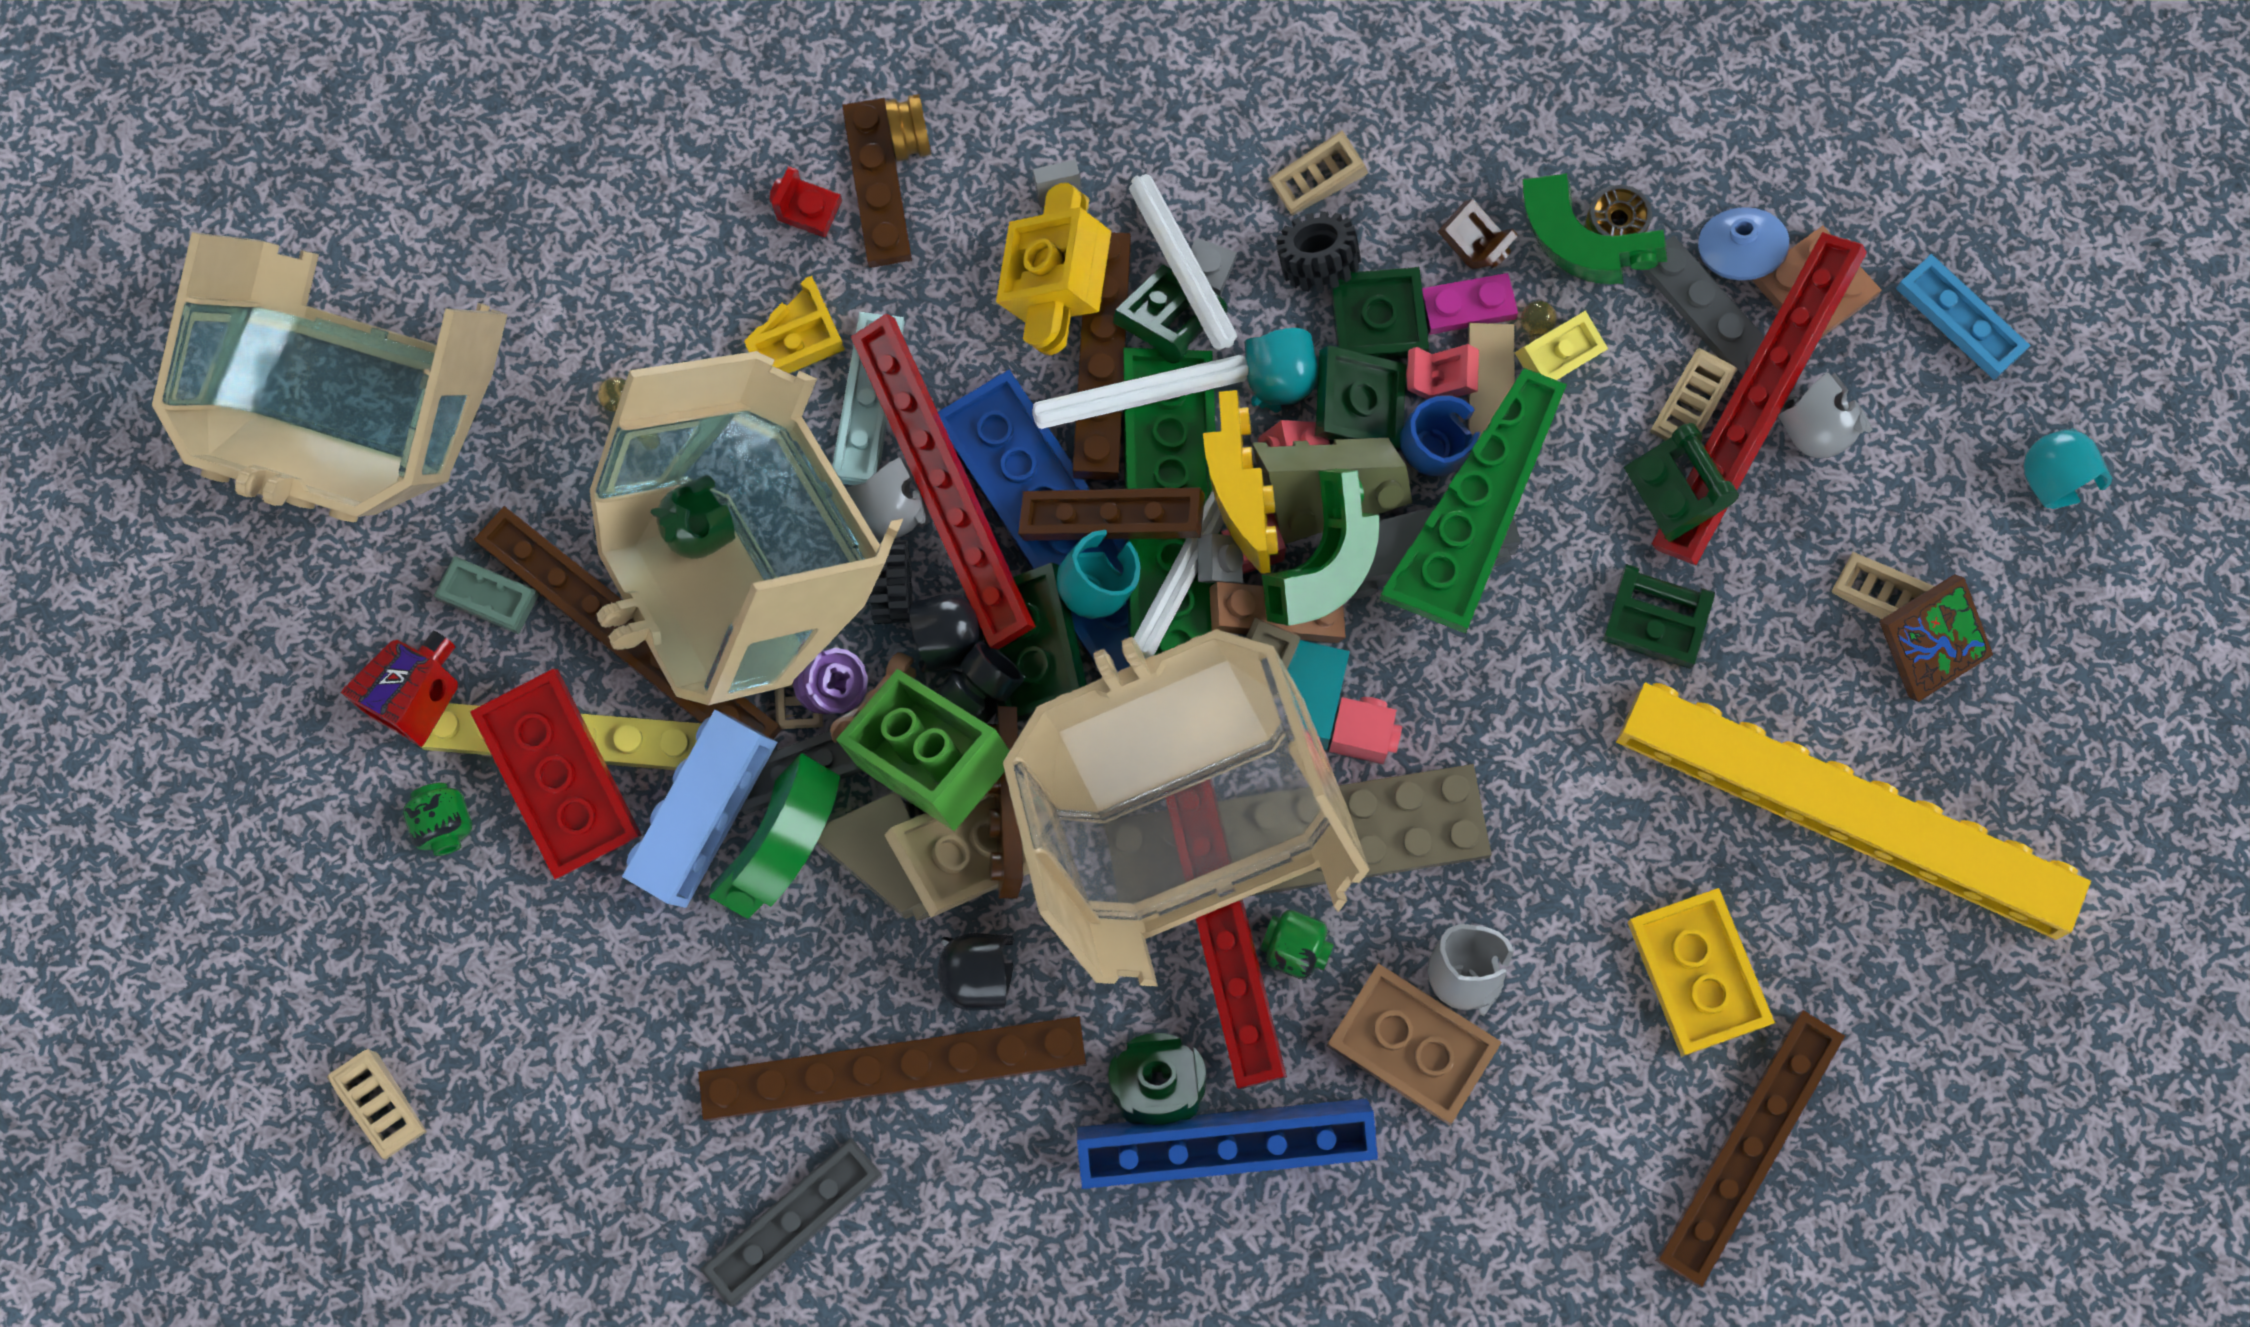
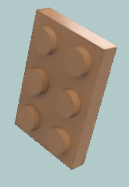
M1378 963L1326 1046L1450 1126L1502 1042Z

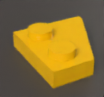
M812 276L805 278L800 283L802 291L787 306L781 303L770 314L768 321L764 325L758 326L744 340L748 352L757 351L774 359L772 366L789 374L845 350L841 337Z

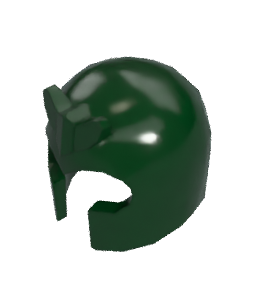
M704 475L668 492L661 500L659 507L651 509L650 512L657 518V525L663 540L672 551L682 557L690 559L704 558L715 553L736 538L728 506L726 504L722 506L710 490L715 487V481L709 475Z

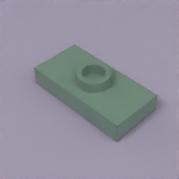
M456 556L453 557L434 594V597L442 603L518 635L539 596V593L533 588Z

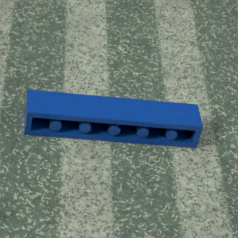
M1367 1098L1195 1115L1191 1119L1179 1120L1165 1125L1122 1122L1077 1127L1082 1189L1378 1160L1374 1111Z

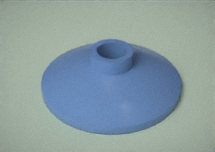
M1749 207L1734 208L1717 214L1705 224L1699 235L1698 250L1703 263L1715 274L1732 280H1753L1772 273L1784 262L1789 250V235L1784 224L1769 212Z

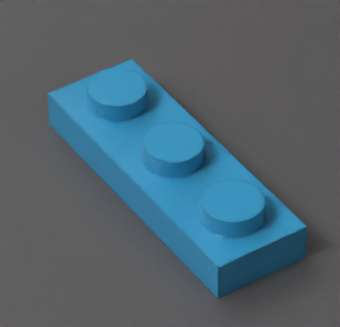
M1932 254L1910 272L1896 287L1910 303L1993 380L1998 378L2031 346Z

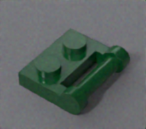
M1164 264L1115 310L1113 319L1114 324L1156 347L1162 358L1170 363L1179 362L1187 354L1188 346L1204 331L1196 314L1176 333L1167 328L1190 303L1172 269ZM1215 294L1225 313H1227L1228 307L1226 302L1219 295Z
M1694 423L1680 426L1673 432L1671 438L1624 466L1629 478L1669 543L1726 509L1739 497V493L1733 483L1724 480L1701 443L1702 434ZM1685 453L1709 490L1708 494L1698 500L1674 461Z
M1626 564L1618 584L1602 641L1692 669L1701 645L1715 592L1701 588L1699 592L1639 573L1638 567ZM1633 590L1693 609V615L1689 617L1631 598Z

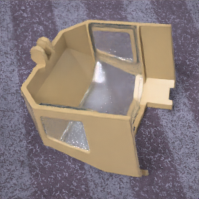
M1213 630L1145 659L1137 642L1131 636L1122 640V651L1125 659L1130 663V667L1117 672L1111 656L1107 654L1105 649L1093 653L1102 678L1037 706L1003 761L1039 913L1096 983L1115 984L1119 976L1138 977L1141 986H1158L1145 939L1319 867L1322 869L1333 905L1337 912H1339L1347 901L1345 895L1347 888L1351 883H1360L1369 872L1353 821L1305 700L1276 649L1271 645L1220 630Z

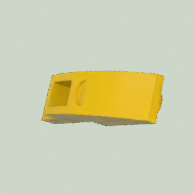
M1237 390L1219 392L1221 431L1203 433L1205 456L1215 501L1227 529L1246 558L1261 574L1271 573L1270 555L1278 554L1276 526H1267V514L1275 513L1273 485L1264 486L1262 469L1254 468L1252 448L1243 447V435H1251L1249 407L1240 408Z

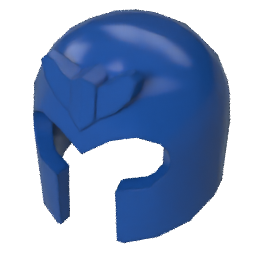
M1435 396L1418 405L1409 415L1400 433V448L1406 462L1419 473L1427 476H1446L1456 472L1463 466L1480 436V432H1475L1472 436V433L1458 419L1455 413L1463 420L1471 418L1475 409L1465 400L1454 396Z

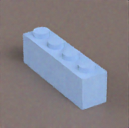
M715 709L711 717L706 718L698 728L695 746L688 758L684 759L676 768L673 775L674 783L665 800L659 802L650 816L651 825L642 841L638 842L630 851L627 858L628 867L622 876L663 902L687 908L778 743L732 716Z

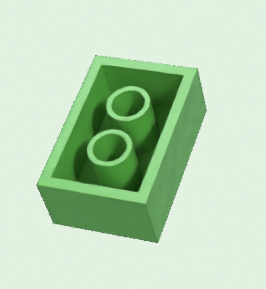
M899 669L890 676L836 739L858 768L953 831L959 827L1005 772L1003 761L1010 752L994 728Z

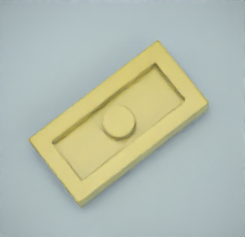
M1585 310L1515 352V355L1523 368L1558 380L1606 351L1608 347Z

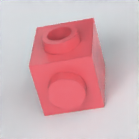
M1342 697L1329 752L1384 764L1387 753H1396L1400 741L1402 726L1394 724L1397 710L1388 708L1387 702L1373 697H1361L1360 701Z

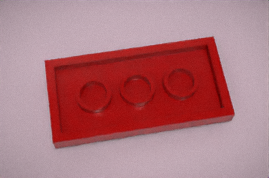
M551 669L470 711L554 880L642 836L558 669Z

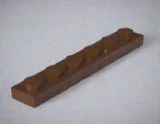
M1111 232L1099 312L1082 315L1078 392L1123 382V348H1126V330L1114 324L1113 319L1115 310L1128 298L1131 233ZM1122 410L1076 421L1073 478L1119 480Z
M1804 1010L1798 1012L1657 1256L1656 1262L1697 1288L1703 1287L1843 1042L1845 1035Z

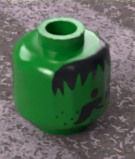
M441 782L425 785L414 790L410 794L411 800L405 804L403 809V816L412 844L420 850H432L434 856H443L459 850L462 847L460 841L466 838L472 830V821L463 794L455 788H448L446 783Z
M1289 909L1282 913L1281 917L1272 916L1260 951L1266 953V964L1270 968L1297 979L1305 980L1312 975L1314 968L1324 971L1334 944L1325 941L1328 929L1323 921Z

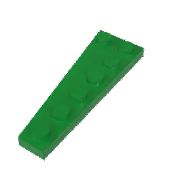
M1523 368L1492 417L1486 430L1483 431L1472 448L1465 463L1451 481L1437 507L1432 511L1414 543L1409 547L1386 583L1380 600L1466 634L1567 384Z

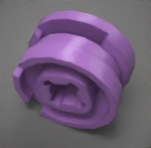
M830 648L822 650L794 679L793 688L796 698L803 707L813 713H844L853 710L862 701L867 691L868 677L865 666L857 655L847 649Z

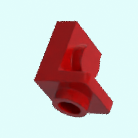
M788 166L783 178H777L772 186L770 203H772L777 221L825 238L842 203V197L839 193L801 180L798 169Z

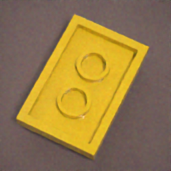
M1719 888L1639 915L1627 921L1681 1057L1775 1023Z

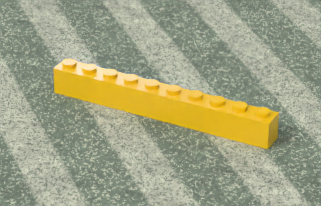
M1644 683L1636 694L1616 743L2055 940L2072 933L2091 884V880L2077 875L2078 870L2074 866L2058 860L2048 862L2032 855L2033 850L2023 843L2013 840L2003 842L1987 835L1988 830L1978 823L1968 820L1958 822L1942 815L1943 810L1933 803L1923 800L1913 802L1898 795L1899 791L1888 783L1876 780L1870 783L1854 775L1852 768L1836 761H1827L1825 763L1810 756V751L1800 744L1790 741L1780 743L1765 736L1766 731L1755 724L1749 722H1740L1738 724L1722 717V712L1718 708L1710 704L1698 702L1695 705L1678 697L1679 693L1667 685Z

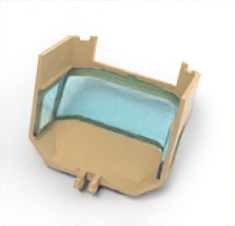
M191 233L152 402V407L184 464L202 469L201 476L210 480L229 482L230 478L236 479L235 491L238 495L249 498L261 494L263 495L262 500H264V503L274 506L283 505L285 500L291 505L314 509L316 504L329 508V516L348 522H357L358 517L377 515L449 482L451 471L492 378L507 314L493 309L490 312V306L483 303H477L476 310L446 308L437 345L307 306L319 254L301 250L298 259L278 254L279 245L256 239Z
M757 351L629 370L590 488L598 555L623 600L616 601V603L606 604L596 613L601 627L620 626L634 618V623L618 627L608 636L613 649L633 648L646 640L676 697L706 705L792 685L794 679L865 606L903 521V518L891 521L881 544H879L802 418L817 378L801 371L798 372L797 376H793L772 366L774 359ZM704 475H709L715 481V487L710 490L722 506L725 504L728 506L736 538L723 548L704 558L690 559L682 557L672 551L663 540L657 525V518L650 512L651 509L659 507L661 500L668 492Z

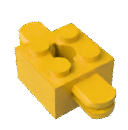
M1063 182L1053 186L1046 193L1043 215L1009 222L996 303L1025 322L1023 341L1044 355H1054L1066 347L1071 317L1099 312L1111 238V230L1088 213L1090 199L1073 185Z

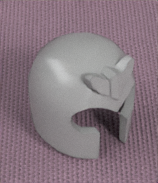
M1826 373L1807 390L1796 406L1778 415L1796 447L1805 455L1813 458L1836 456L1850 447L1860 433L1864 431L1870 433L1873 431L1863 409L1856 400L1847 402L1848 389L1836 373L1832 375Z
M899 457L891 461L865 483L846 488L878 541L883 540L893 520L903 518L895 539L912 531L918 523H924L925 525L930 523V515L920 491H913V497L910 493V483L914 478L904 458L901 459Z
M1462 923L1447 928L1428 960V980L1435 995L1442 1002L1453 1008L1466 1011L1479 1008V1015L1485 1016L1491 1005L1502 993L1503 982L1508 971L1499 969L1498 958L1501 965L1509 966L1514 949L1510 941L1499 931L1484 926Z

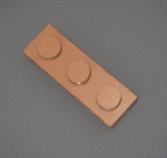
M1216 582L1209 587L1212 631L1220 630L1227 633L1247 635L1254 618L1268 622L1263 586ZM1343 605L1327 616L1306 623L1287 626L1268 622L1297 634L1301 637L1300 640L1339 643L1346 638Z

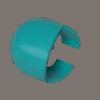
M1291 327L1275 330L1261 337L1248 338L1244 341L1245 359L1248 366L1247 380L1254 393L1251 398L1253 407L1257 405L1261 409L1268 407L1274 413H1278L1281 411V405L1295 404L1305 399L1314 390L1318 382V363L1310 332L1305 329Z
M2074 428L2059 430L2040 438L2030 447L2023 463L2024 475L2029 486L2042 506L2051 509L2080 503L2081 500L2075 490L2093 479L2099 490H2105L2113 479L2094 441L2086 434Z
M1107 530L1094 531L1082 538L1058 567L1056 587L1059 596L1071 611L1089 619L1103 618L1117 612L1125 604L1139 581L1140 561L1137 551L1129 541L1117 556L1123 565L1122 574L1113 567L1104 552L1081 553L1087 548L1098 547L1105 538Z

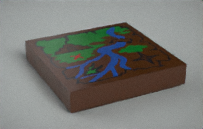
M1956 574L1879 621L1907 695L1910 699L1917 702L1993 656L1964 577Z

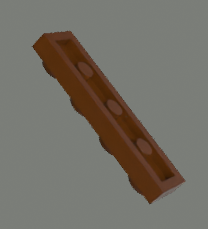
M885 98L843 104L842 109L868 266L873 268L912 261Z
M1201 488L1023 491L1018 534L1024 541L1081 540L1090 533L1107 530L1103 540L1201 538L1205 494Z
M998 706L994 724L987 725L998 732L1009 750H1011L1018 739L1017 707ZM1004 772L987 792V794H995V808H990L988 813L989 837H997V852L990 853L989 875L990 881H998L999 898L1018 899L1024 879L1022 840Z

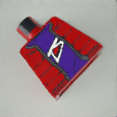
M434 630L418 650L399 640H393L340 693L368 717L422 747L458 689V681L442 667L456 646Z

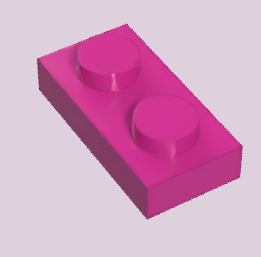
M1508 273L1422 288L1429 335L1468 328L1469 323L1493 324L1515 320L1518 316Z

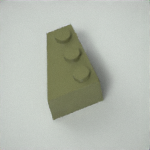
M1389 438L1334 440L1333 445H1309L1307 441H1293L1292 446L1268 447L1266 442L1252 443L1257 468L1262 469L1264 486L1273 485L1275 513L1273 514L1285 544L1323 532L1324 518L1319 471L1334 468L1358 470L1359 480L1364 489V500L1361 504L1362 513L1380 514L1412 503L1407 466Z

